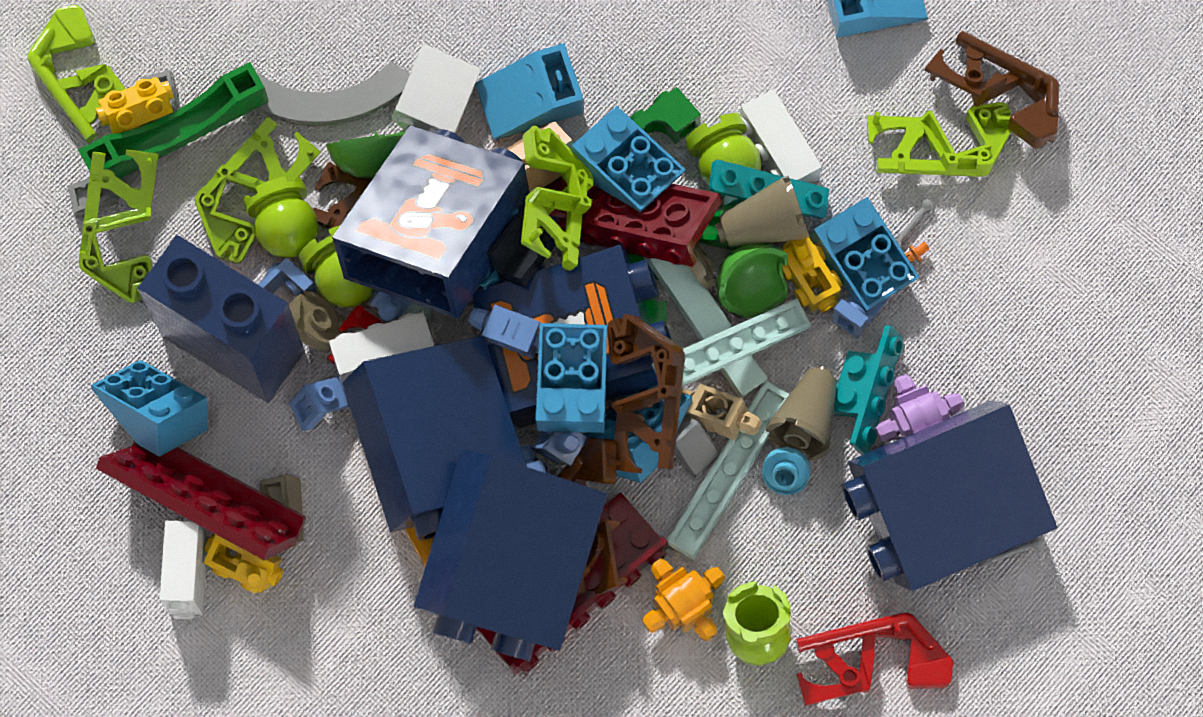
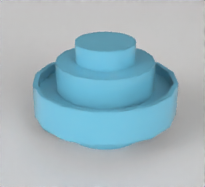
M781 447L771 451L765 458L762 468L763 481L767 487L775 493L792 495L802 491L808 484L811 473L810 462L805 454L790 447Z

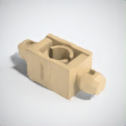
M699 384L696 392L683 389L681 392L692 396L693 399L686 412L687 415L699 422L705 430L736 441L739 431L749 435H756L761 428V420L748 411L744 400L703 384ZM708 408L711 412L720 408L725 409L727 415L724 412L715 416L710 415Z

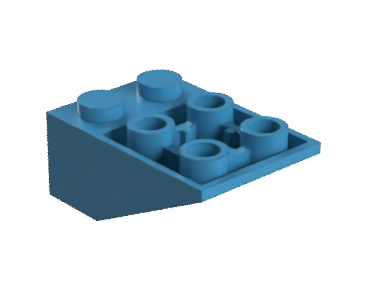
M827 0L836 38L928 20L923 0Z
M565 43L533 52L475 83L493 140L527 131L532 126L541 127L547 123L584 114V98Z
M618 106L614 107L571 145V150L591 171L594 179L593 185L639 212L643 211L686 172L682 165Z
M868 196L821 224L809 235L813 245L817 243L823 250L826 257L824 261L826 266L838 274L843 286L865 311L920 278Z
M540 323L536 406L537 431L604 433L607 325Z
M142 360L134 362L130 366L108 375L91 385L92 391L133 440L159 457L208 431L207 397Z
M653 386V387H650V388H647V389H644V390H641V391H637V392H634V393L625 395L622 399L627 398V397L632 396V395H635V394H638V393H641V392H644V391H647V390H650V389L655 388V387H658V386ZM681 393L678 428L693 400L692 396ZM664 401L653 404V407L634 411L641 413L645 423L653 430L661 432ZM611 408L605 414L604 433L585 432L583 435L587 439L589 437H603L614 440L617 420L615 410ZM629 432V453L634 464L642 469V474L617 471V476L641 483L657 468L659 452L652 451L646 442L633 432Z

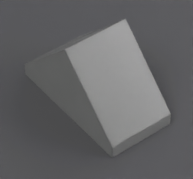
M685 414L677 430L675 456L696 477L718 458L719 453L700 423Z

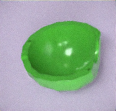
M406 131L389 135H378V132H374L375 136L345 141L339 139V142L325 145L331 160L342 172L356 178L373 179Z
M770 243L742 245L731 250L721 262L716 277V291L721 305L729 312L741 315L743 318L756 317L776 308L788 296V285L785 282L782 271L783 264L788 265V254L781 247Z

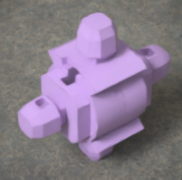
M902 375L896 378L894 382L897 397L894 408L891 409V421L888 419L880 423L876 427L875 432L880 442L896 440L897 435L901 439L958 414L964 409L965 404L960 394L953 393L944 396L942 400L937 391L930 393L927 385L916 389L912 378L908 375Z

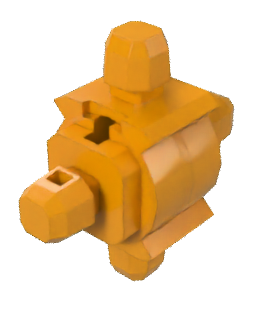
M659 559L651 565L652 575L657 582H660L655 586L657 591L655 592L654 605L657 610L652 609L644 616L642 620L643 625L649 633H655L664 628L665 622L673 630L680 626L684 633L695 626L694 632L700 639L706 642L717 635L716 625L711 618L707 619L712 614L710 609H712L711 603L714 602V595L711 589L715 591L724 583V574L718 567L705 571L702 578L695 570L688 574L684 567L672 573L674 571L673 567L666 560Z

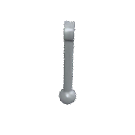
M925 199L922 202V208L898 238L895 239L900 247L903 240L923 215L934 208L932 200Z
M1039 537L1034 538L1029 543L979 562V566H987L992 562L1032 548L1038 550L1042 548L1043 540Z

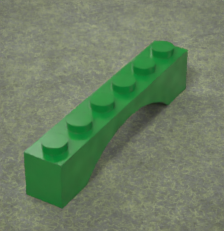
M248 62L221 76L200 96L175 112L139 128L106 135L78 149L89 172L92 152L105 153L104 169L111 170L117 178L121 179L139 169L136 161L126 155V149L156 153L159 159L268 103V96L251 62Z

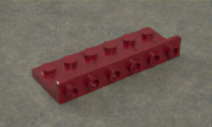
M561 176L543 188L561 192L568 185ZM671 184L643 211L639 212L593 185L587 191V197L592 200V204L582 215L580 242L606 248L621 245L628 253L641 255L648 259L654 258L668 261L675 265L694 267L697 261L693 249L722 202L719 193ZM555 209L549 216L565 232L567 211Z
M134 441L130 447L101 456L95 468L262 560H266L294 547L306 521L305 515L179 447L159 457Z
M621 492L603 506L600 518L620 522V525L611 531L618 577H626L627 583L620 584V587L601 595L595 594L603 574L601 552L590 568L589 574L584 577L586 592L576 596L566 633L572 628L576 631L581 629L590 621L591 617L589 614L598 606L601 609L606 608L617 597L614 594L623 585L626 588L631 587L641 578V570L661 558L664 559L667 555L665 550L668 548V541L664 537L661 538ZM477 626L476 630L492 647L496 632ZM535 644L530 661L495 652L510 670L517 675L521 671L525 674L531 671L540 662L538 657L547 649L550 652L556 649Z

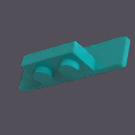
M717 159L712 162L709 190L725 195L724 206L734 207L784 176ZM790 178L802 215L817 219L826 218L829 189Z
M885 325L876 354L855 351L847 352L836 388L834 414L857 418L850 439V445L861 455L870 452L871 447L876 442L877 435L875 429L878 426L880 417L885 412L887 393L894 381V370L898 356L903 351V336L893 326Z

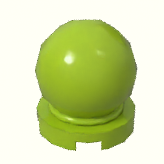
M739 113L721 115L719 117L722 122L709 128L704 123L693 130L685 139L689 154L692 157H700L698 162L700 175L708 186L710 184L712 162L717 159L761 170L759 150L749 137L743 135L746 132L747 126Z
M285 176L255 187L257 194L251 198L245 195L243 199L247 214L250 217L256 218L254 227L257 240L266 251L280 258L298 257L301 250L311 240L316 239L319 229L316 213L310 204L304 201L308 193L304 181L301 177H297L294 182H288Z
M339 225L329 229L328 231L331 236L317 243L315 238L311 240L301 250L298 258L306 272H315L314 282L318 293L330 304L341 307H356L369 299L375 289L343 278L332 239L340 227Z
M755 581L739 585L730 592L728 601L724 606L723 618L726 626L725 638L732 653L742 662L757 666L777 661L786 653L792 636L790 624L791 605L787 595L775 585L771 588L765 585H757Z

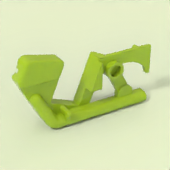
M79 5L58 8L45 29L29 50L27 60L35 75L39 77L50 95L55 98L86 142L89 143L98 137V134L91 126L97 120L95 109L100 107L98 100L104 98L110 91H122L126 88L112 69L105 64L76 70L75 76L57 79L52 54L90 46L95 43L94 35L83 9ZM94 82L95 90L86 106L78 109L65 90Z
M1004 102L970 107L966 114V120L981 146L956 154L932 111L926 112L921 117L881 116V113L878 111L874 115H867L868 144H873L874 138L885 131L905 130L904 137L898 148L892 152L891 158H877L876 173L973 177L988 175L1012 132L1008 129V122L1011 116L1009 106ZM925 134L930 150H935L940 160L910 159V153L915 144L921 142Z
M269 117L262 122L253 135L246 140L229 161L216 171L213 178L195 196L197 211L216 256L219 259L239 264L244 260L256 238L254 224L216 212L226 183L231 182L257 193L255 187L265 182L237 172L255 151L262 154L269 172V180L286 176L288 182H294L297 177H300L321 153L307 139L296 132L294 136L298 141L299 151L295 162L286 172L281 168L274 150V142L269 137L278 124Z
M532 126L523 135L526 164L532 168L560 173L568 186L561 192L536 187L526 196L521 244L548 259L551 256V252L544 247L539 238L543 231L538 227L542 226L554 239L556 246L563 251L562 267L565 270H573L578 266L579 249L577 247L580 245L582 215L592 204V200L587 197V191L593 186V175L551 128L548 127L540 131V128L537 126ZM555 209L567 211L565 232L549 216Z
M126 149V155L136 161L141 172V189H133L117 178L114 172L104 169L105 153L92 152L79 253V267L85 274L129 303H135L143 299L138 287L153 267L151 256L144 254L104 264L96 233L150 220L158 154ZM101 188L111 190L127 201V204L133 209L122 212L118 211L117 214L97 218Z

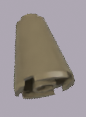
M789 175L780 178L719 216L721 222L715 224L721 243L728 241L729 247L809 238Z
M824 367L808 369L770 419L765 433L769 432L768 440L776 448L790 447L797 449L803 454L809 455L808 460L822 459L827 454L830 446L837 380L829 369Z

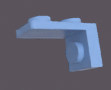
M287 257L281 263L273 264L266 272V277L258 284L272 294L283 284L295 297L306 291L317 292L314 282Z
M850 295L846 301L841 299L836 305L832 321L858 339L890 297L865 311L854 297Z
M339 376L304 385L289 403L302 431L313 429L326 413L350 407Z

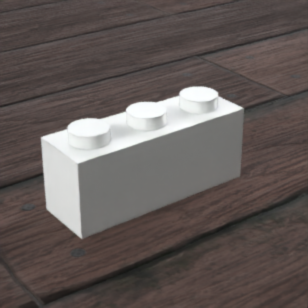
M774 89L741 106L740 115L747 126L744 135L751 136L759 150L761 162L766 161L772 170L770 173L784 177L789 175V178L807 183L820 178L821 164Z
M423 312L419 314H405L398 320L386 324L376 323L369 326L366 330L356 333H343L329 341L341 384L363 361L435 346Z

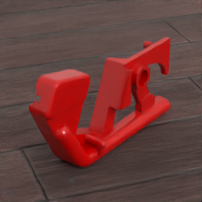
M908 612L795 639L798 653L814 649L815 656L827 664L839 677L840 682L835 685H817L806 680L801 672L797 673L805 706L856 693H868L872 680L876 637L910 641L906 686L909 689L947 688L952 681L954 661L919 620ZM862 637L860 672L856 668L848 666L834 651L833 644Z

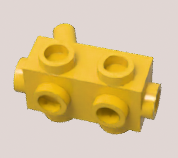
M158 77L140 79L132 87L122 91L113 90L108 92L104 98L98 100L100 107L96 108L95 111L102 127L108 125L113 134L121 133L130 129H136L140 125L173 113L170 100L174 99V95L168 81L161 83Z
M810 238L792 240L783 245L782 249L788 254V265L783 264L782 266L785 281L791 279L797 288L793 293L795 298L799 300L802 308L808 306L811 313L817 309L824 313L835 307L838 303L836 299L840 296L842 282L834 270L829 271L824 262L826 260L825 254L819 244L813 245ZM820 288L823 293L815 296L812 289Z
M216 534L210 536L204 548V552L207 555L203 564L211 567V571L220 577H231L241 582L242 588L253 593H262L269 589L271 585L277 586L284 572V569L279 567L283 558L274 555L266 560H262ZM229 548L238 552V555L232 556L229 553Z

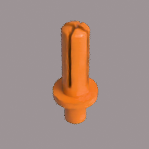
M923 242L916 248L910 245V251L905 255L910 263L915 260L921 262V255L929 251L930 248L926 242Z

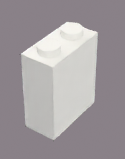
M423 43L391 119L396 121L397 125L405 130L411 125L433 133L440 129L455 133L481 68Z
M165 521L159 600L168 613L173 614V618L187 620L193 619L194 615H203L206 565L203 562L207 555L204 552V548L208 541V536L200 525L192 521Z

